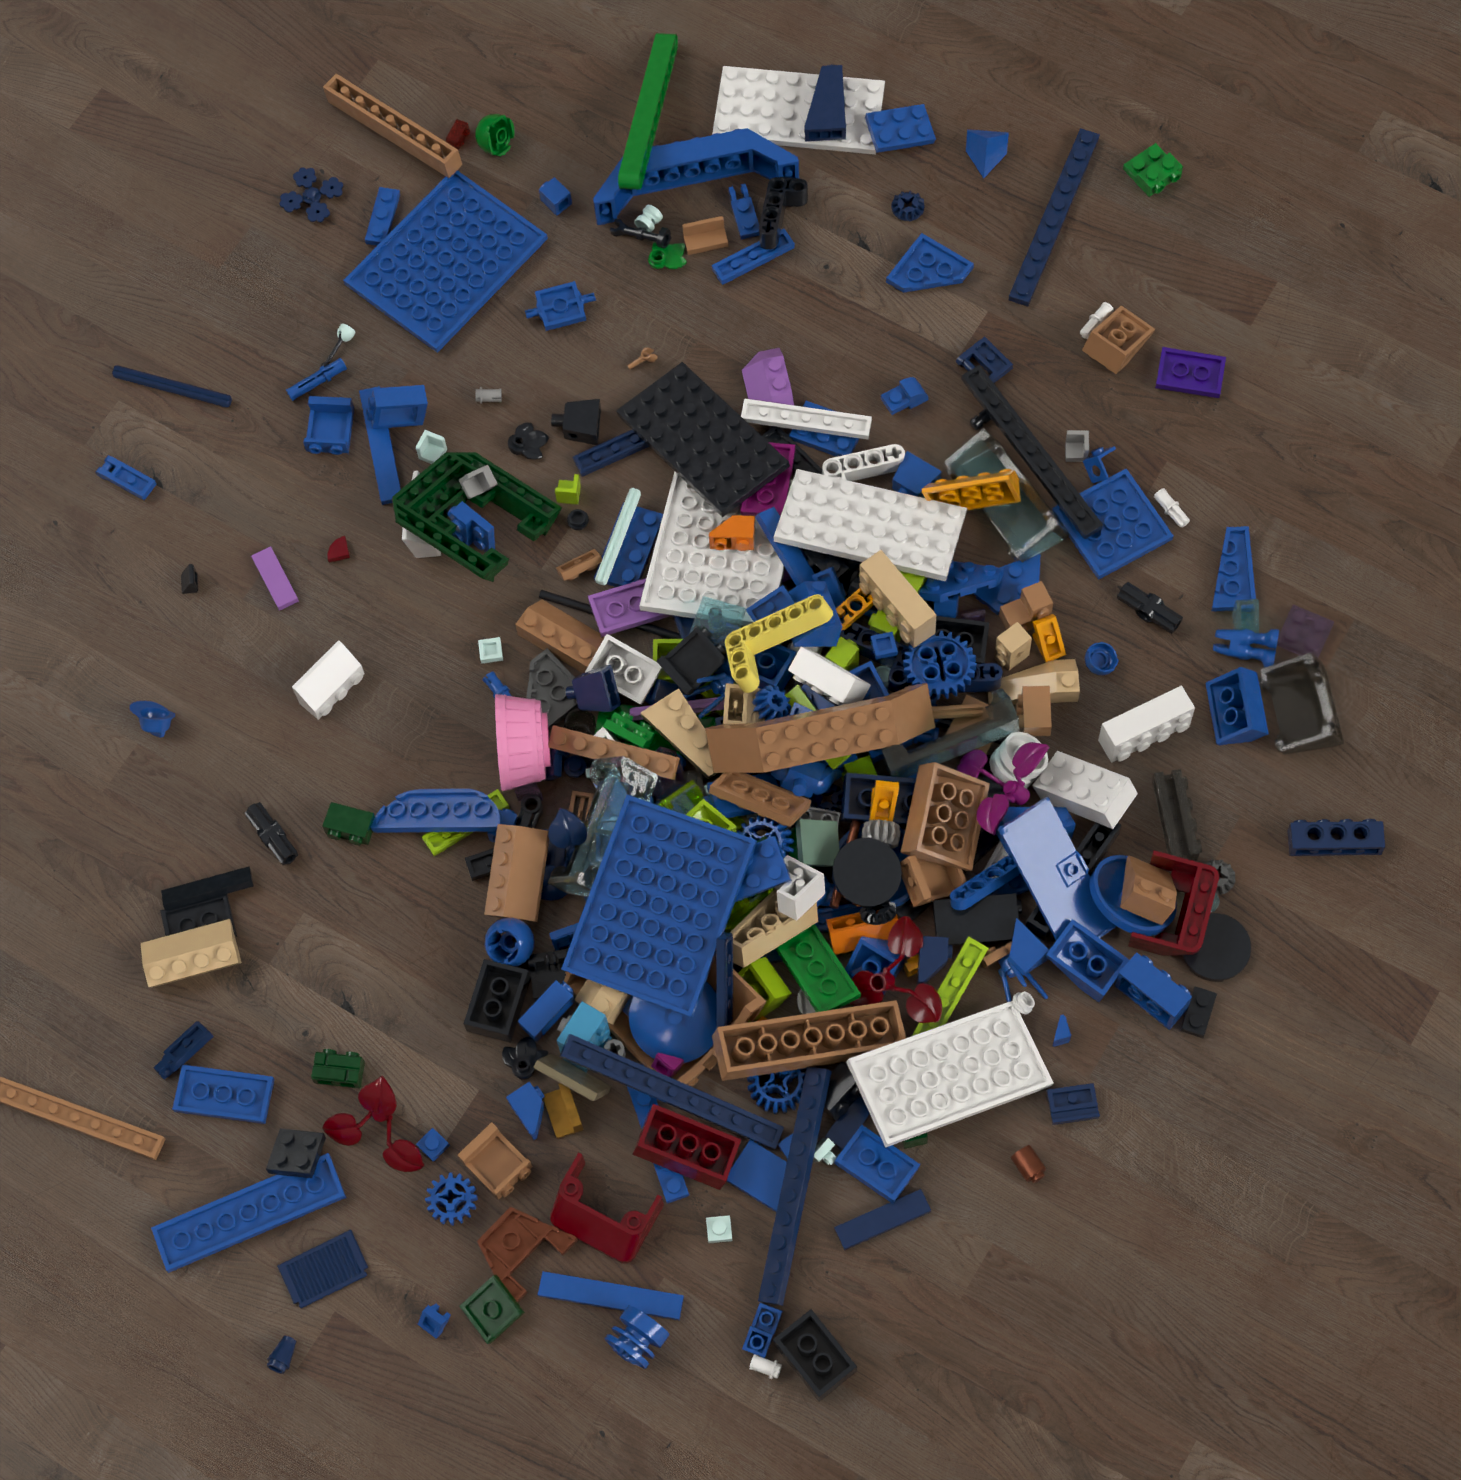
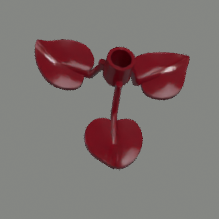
M903 916L897 920L888 936L889 950L894 954H900V956L888 967L884 968L881 973L874 974L867 970L856 973L852 981L860 991L861 996L850 1004L862 1006L882 1003L884 998L883 991L887 990L909 993L911 996L906 1002L909 1016L920 1023H936L940 1020L942 1014V1002L937 990L926 983L918 984L915 991L896 987L895 978L890 973V970L904 959V955L908 957L916 956L923 946V935L910 917Z
M380 1076L360 1090L358 1094L359 1102L369 1111L361 1122L356 1123L355 1118L351 1114L338 1113L329 1117L323 1124L322 1129L330 1138L339 1144L350 1146L360 1141L362 1132L359 1128L371 1116L378 1122L386 1120V1144L389 1147L383 1151V1158L386 1163L393 1169L403 1172H413L424 1167L421 1153L412 1142L403 1139L396 1140L393 1144L391 1142L392 1114L396 1110L397 1101L392 1088L384 1076Z

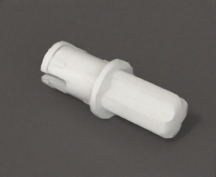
M1103 302L1095 314L1089 316V321L1080 330L1082 338L1088 339L1091 331L1114 311L1109 303Z
M1165 488L1155 493L1154 498L1163 507L1164 513L1166 515L1169 514L1179 527L1183 528L1189 523L1190 520L1180 509L1178 501L1175 502Z

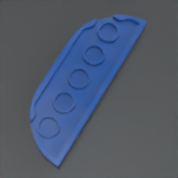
M417 789L399 794L395 797L396 800L387 807L383 806L375 816L371 829L374 833L497 832V825L502 824V818L496 804L480 791L473 789Z

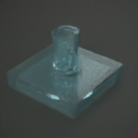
M703 596L690 633L694 630L693 627L695 625L701 628L705 626L713 634L711 639L715 644L720 643L726 649L725 639L727 635L740 629L746 610L744 607Z

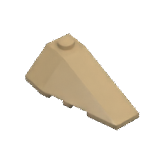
M1075 659L1051 660L1003 677L1000 688L996 691L988 692V704H1016L1017 695L1022 693V686H1050L1051 703L1078 702L1080 686Z

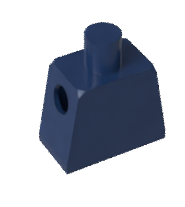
M611 664L580 674L572 680L573 686L566 688L567 698L569 700L576 699L581 710L611 712L621 705Z

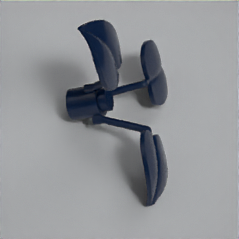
M564 808L558 810L556 817L550 824L548 836L553 845L558 848H566L567 856L561 871L554 865L545 866L541 899L559 900L568 894L570 880L564 874L570 861L578 862L585 858L595 873L598 872V868L590 859L588 853L584 852L583 843L587 838L586 826L575 814Z

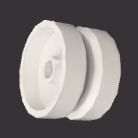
M1019 731L1011 733L990 757V768L994 776L1004 783L1017 781L1013 774V770L1016 767L1012 764L1016 751L1023 744L1040 742L1028 733ZM1047 752L1037 767L1028 776L1021 778L1025 782L1024 787L1026 789L1046 769L1049 761Z

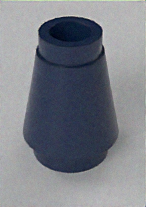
M284 1335L267 1358V1367L276 1373L284 1374L290 1367L297 1341Z

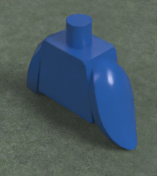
M818 761L771 771L772 776L780 780L781 787L792 791L796 796L811 798L813 793L816 795L825 793L842 776L840 770L832 769L831 767L826 768V764Z

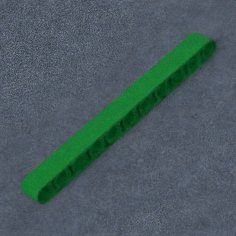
M656 33L619 170V189L641 190L677 53V34Z

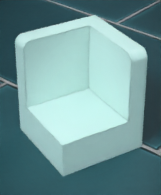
M425 430L416 445L418 458L430 464L434 463L447 451L445 438Z

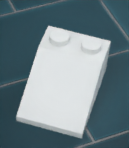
M606 634L585 672L611 664L618 692L642 705L662 667L656 661Z

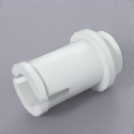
M754 1354L749 1369L769 1375V1378L772 1379L773 1377L778 1378L782 1364H779L778 1360L773 1362Z

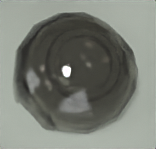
M575 709L569 712L565 718L563 728L594 736L595 731H597L595 716L587 710Z

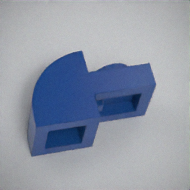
M910 377L899 381V386L882 394L881 400L891 415H894L907 407L912 409L928 400V395L918 380Z

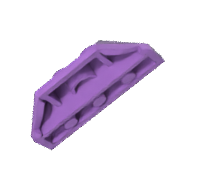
M780 348L758 352L742 369L748 399L794 405L788 373Z

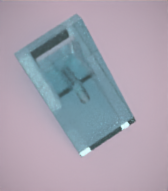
M1258 599L1237 600L1235 602L1232 612L1235 630L1249 629L1259 633Z

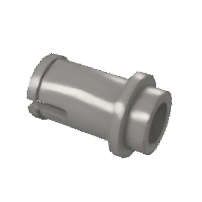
M482 387L476 389V402H480V404L482 402H502L501 389H482Z

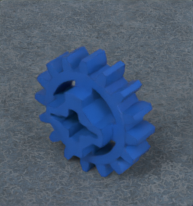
M451 1172L447 1179L440 1175V1182L438 1183L433 1180L434 1188H427L428 1194L431 1195V1197L425 1198L426 1203L431 1204L427 1207V1210L434 1212L432 1217L435 1220L441 1217L440 1222L443 1225L449 1220L451 1226H454L457 1219L462 1224V1217L467 1216L470 1218L469 1210H476V1206L472 1203V1201L478 1200L477 1195L472 1194L476 1189L474 1186L468 1187L471 1183L470 1180L467 1178L462 1181L463 1177L461 1174L454 1178ZM456 1185L461 1186L466 1193L459 1192ZM446 1186V1188L441 1193H439V1191ZM451 1195L455 1196V1199L452 1201L453 1203L448 1202ZM437 1205L440 1207L444 1206L447 1213L440 1211ZM462 1205H465L459 1212H457V1210Z

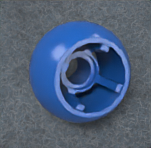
M510 917L497 920L490 926L485 935L484 944L486 953L492 961L516 967L525 963L532 955L535 940L532 930L525 922ZM512 936L515 937L517 942H513Z

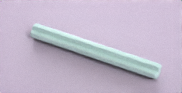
M629 489L595 577L597 584L606 585L641 496V492L638 489Z

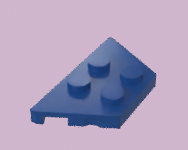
M1040 553L1000 567L1003 568V577L997 587L990 589L987 586L976 588L977 592L972 594L982 604L988 605L991 611L999 615L1000 606L1020 599L1021 589L1039 582Z

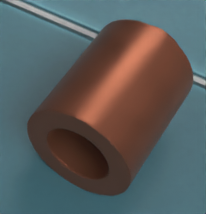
M1031 1145L1023 1147L1011 1156V1160L1026 1182L1032 1181L1036 1183L1045 1176L1043 1172L1046 1170V1167Z

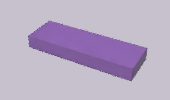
M271 546L251 556L279 611L299 602Z

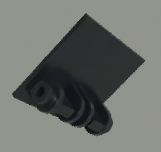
M569 949L537 953L529 957L528 964L530 967L533 999L540 998L556 980L560 984L564 981L566 974L561 968Z

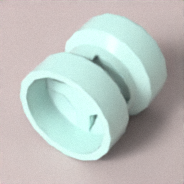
M646 205L643 209V214L639 215L634 223L637 228H645L646 231L652 232L655 229L654 225L662 220L663 215L656 207Z

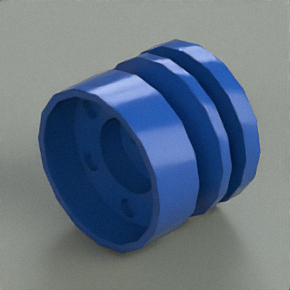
M628 1305L620 1316V1320L626 1328L623 1330L620 1327L613 1326L612 1331L619 1338L607 1334L605 1341L625 1361L646 1369L649 1363L642 1355L650 1359L655 1357L648 1346L651 1344L661 1348L670 1334L644 1312L632 1305Z

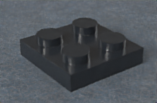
M280 1128L266 1167L268 1174L313 1178L326 1140L324 1133Z

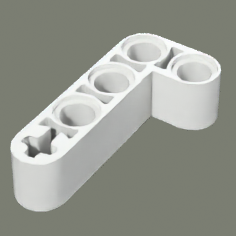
M892 444L829 458L823 463L822 475L855 481L896 472L900 463L904 460L905 450L900 445ZM871 461H876V462H878V463H877V464H871L870 462H871ZM849 466H856L857 468L851 469ZM834 470L836 473H829L827 471Z

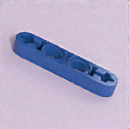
M1009 856L1002 858L950 893L951 907L956 910H965L1018 876L1020 871L1013 858H1009Z

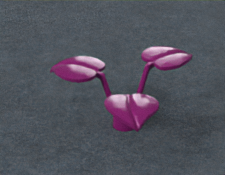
M1035 742L1023 744L1016 751L1012 759V764L1016 767L1013 770V774L1017 781H1008L1006 783L983 769L988 760L987 755L983 751L978 749L971 750L962 757L960 764L957 766V771L975 778L981 772L1003 787L1005 795L994 794L993 798H985L978 807L977 820L984 830L995 835L998 825L1007 813L1009 801L1011 803L1015 802L1017 805H1023L1028 801L1030 792L1024 787L1025 782L1021 778L1028 776L1037 767L1050 748L1048 745Z

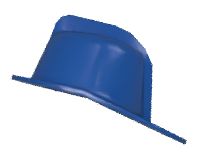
M137 701L130 705V711L138 716L143 731L160 738L164 737L165 731L170 728L171 719L175 717V713L151 701Z

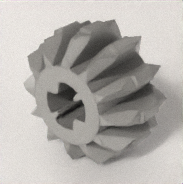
M870 820L864 823L862 838L880 840L893 849L898 846L900 841V826L893 821Z

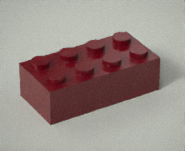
M653 1104L647 1114L632 1155L721 1190L727 1181L741 1139Z

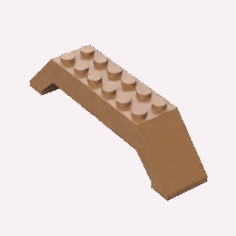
M922 683L907 686L902 690L883 697L756 723L722 724L707 727L705 731L714 773H764L899 745L935 728L928 684Z

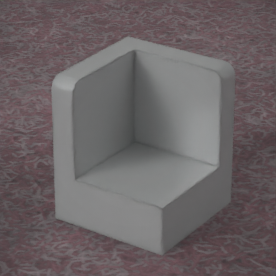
M1068 430L1065 440V462H1083L1084 459L1088 458L1089 431Z
M488 465L459 479L468 499L482 494L498 484Z

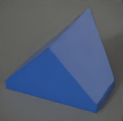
M967 129L966 152L983 178L1007 154L1008 132Z
M1016 918L1010 955L1007 960L1024 976L1048 960L1046 954L1049 949Z

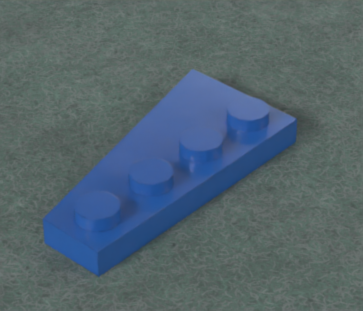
M1249 526L1227 527L1211 611L1256 610Z

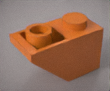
M732 515L709 533L710 549L754 550L755 516Z

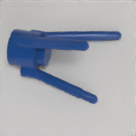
M723 672L718 675L699 678L697 683L713 682L698 688L691 695L683 694L687 698L712 689L713 693L721 695L698 715L699 718L704 717L725 699L726 683L734 684L729 674Z
M1006 955L999 960L1001 968L998 972L1002 978L1007 1002H1010L1012 998L1006 976L1008 975L1009 978L1016 976L1023 987H1026L1027 984L1021 973L1007 960L1009 955ZM1029 972L1025 974L1043 998L1048 999V995Z

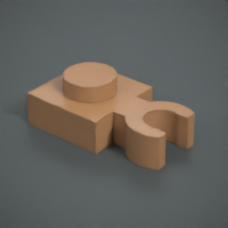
M1012 941L997 950L995 946L988 949L981 961L983 968L985 969L1004 956L1009 955Z

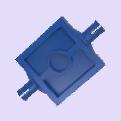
M573 281L535 291L537 307L525 310L527 319L539 316L543 321L545 331L586 321L584 304L596 301L594 292L581 295L577 289L576 282Z

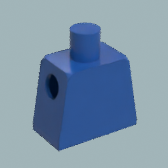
M907 451L893 478L892 489L896 492L925 498L922 494V488L929 483H935L936 480L941 479L942 471Z

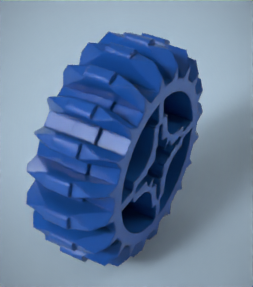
M757 815L756 820L749 818V825L742 824L743 832L737 831L738 834L758 841L763 836L757 834V831L764 828H772L773 830L765 835L767 838L773 836L777 838L783 858L788 855V852H794V849L789 847L790 844L795 842L794 839L788 838L792 834L791 830H786L787 826L780 825L777 821L767 817L764 818Z
M807 1068L770 1073V1079L761 1088L759 1082L762 1075L747 1077V1081L752 1083L747 1086L748 1091H754L751 1094V1099H758L756 1102L758 1107L765 1103L764 1111L766 1112L769 1111L770 1107H773L774 1114L778 1113V1108H782L784 1114L787 1113V1106L795 1110L794 1102L800 1103L806 1074L804 1072ZM774 1075L780 1081L783 1079V1088L778 1086V1084L775 1085ZM797 1077V1088L790 1095L787 1086L793 1082L792 1079ZM778 1093L782 1098L776 1099L766 1094Z

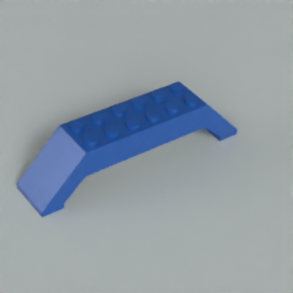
M748 128L715 133L701 138L695 137L681 142L675 141L662 146L655 145L652 146L641 190L619 189L618 175L623 157L593 198L597 225L614 222L633 196L750 172H755L769 180L774 177L799 178V160L797 156Z

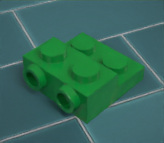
M1155 143L1123 164V170L1150 197L1155 193H1160L1171 182L1175 183L1182 176L1183 166L1171 153L1166 154Z
M621 711L620 714L614 712L611 719L605 721L604 728L644 749L649 750L657 735L652 732L654 727L641 721L640 725L632 721L634 716L624 711Z

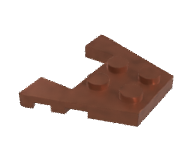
M510 1207L479 1238L477 1243L493 1274L499 1277L518 1303L528 1292L511 1274L544 1240H547L563 1256L578 1239L574 1235L567 1234L552 1225L550 1226Z

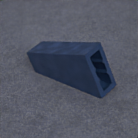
M831 64L821 67L804 126L805 142L846 140L842 65Z

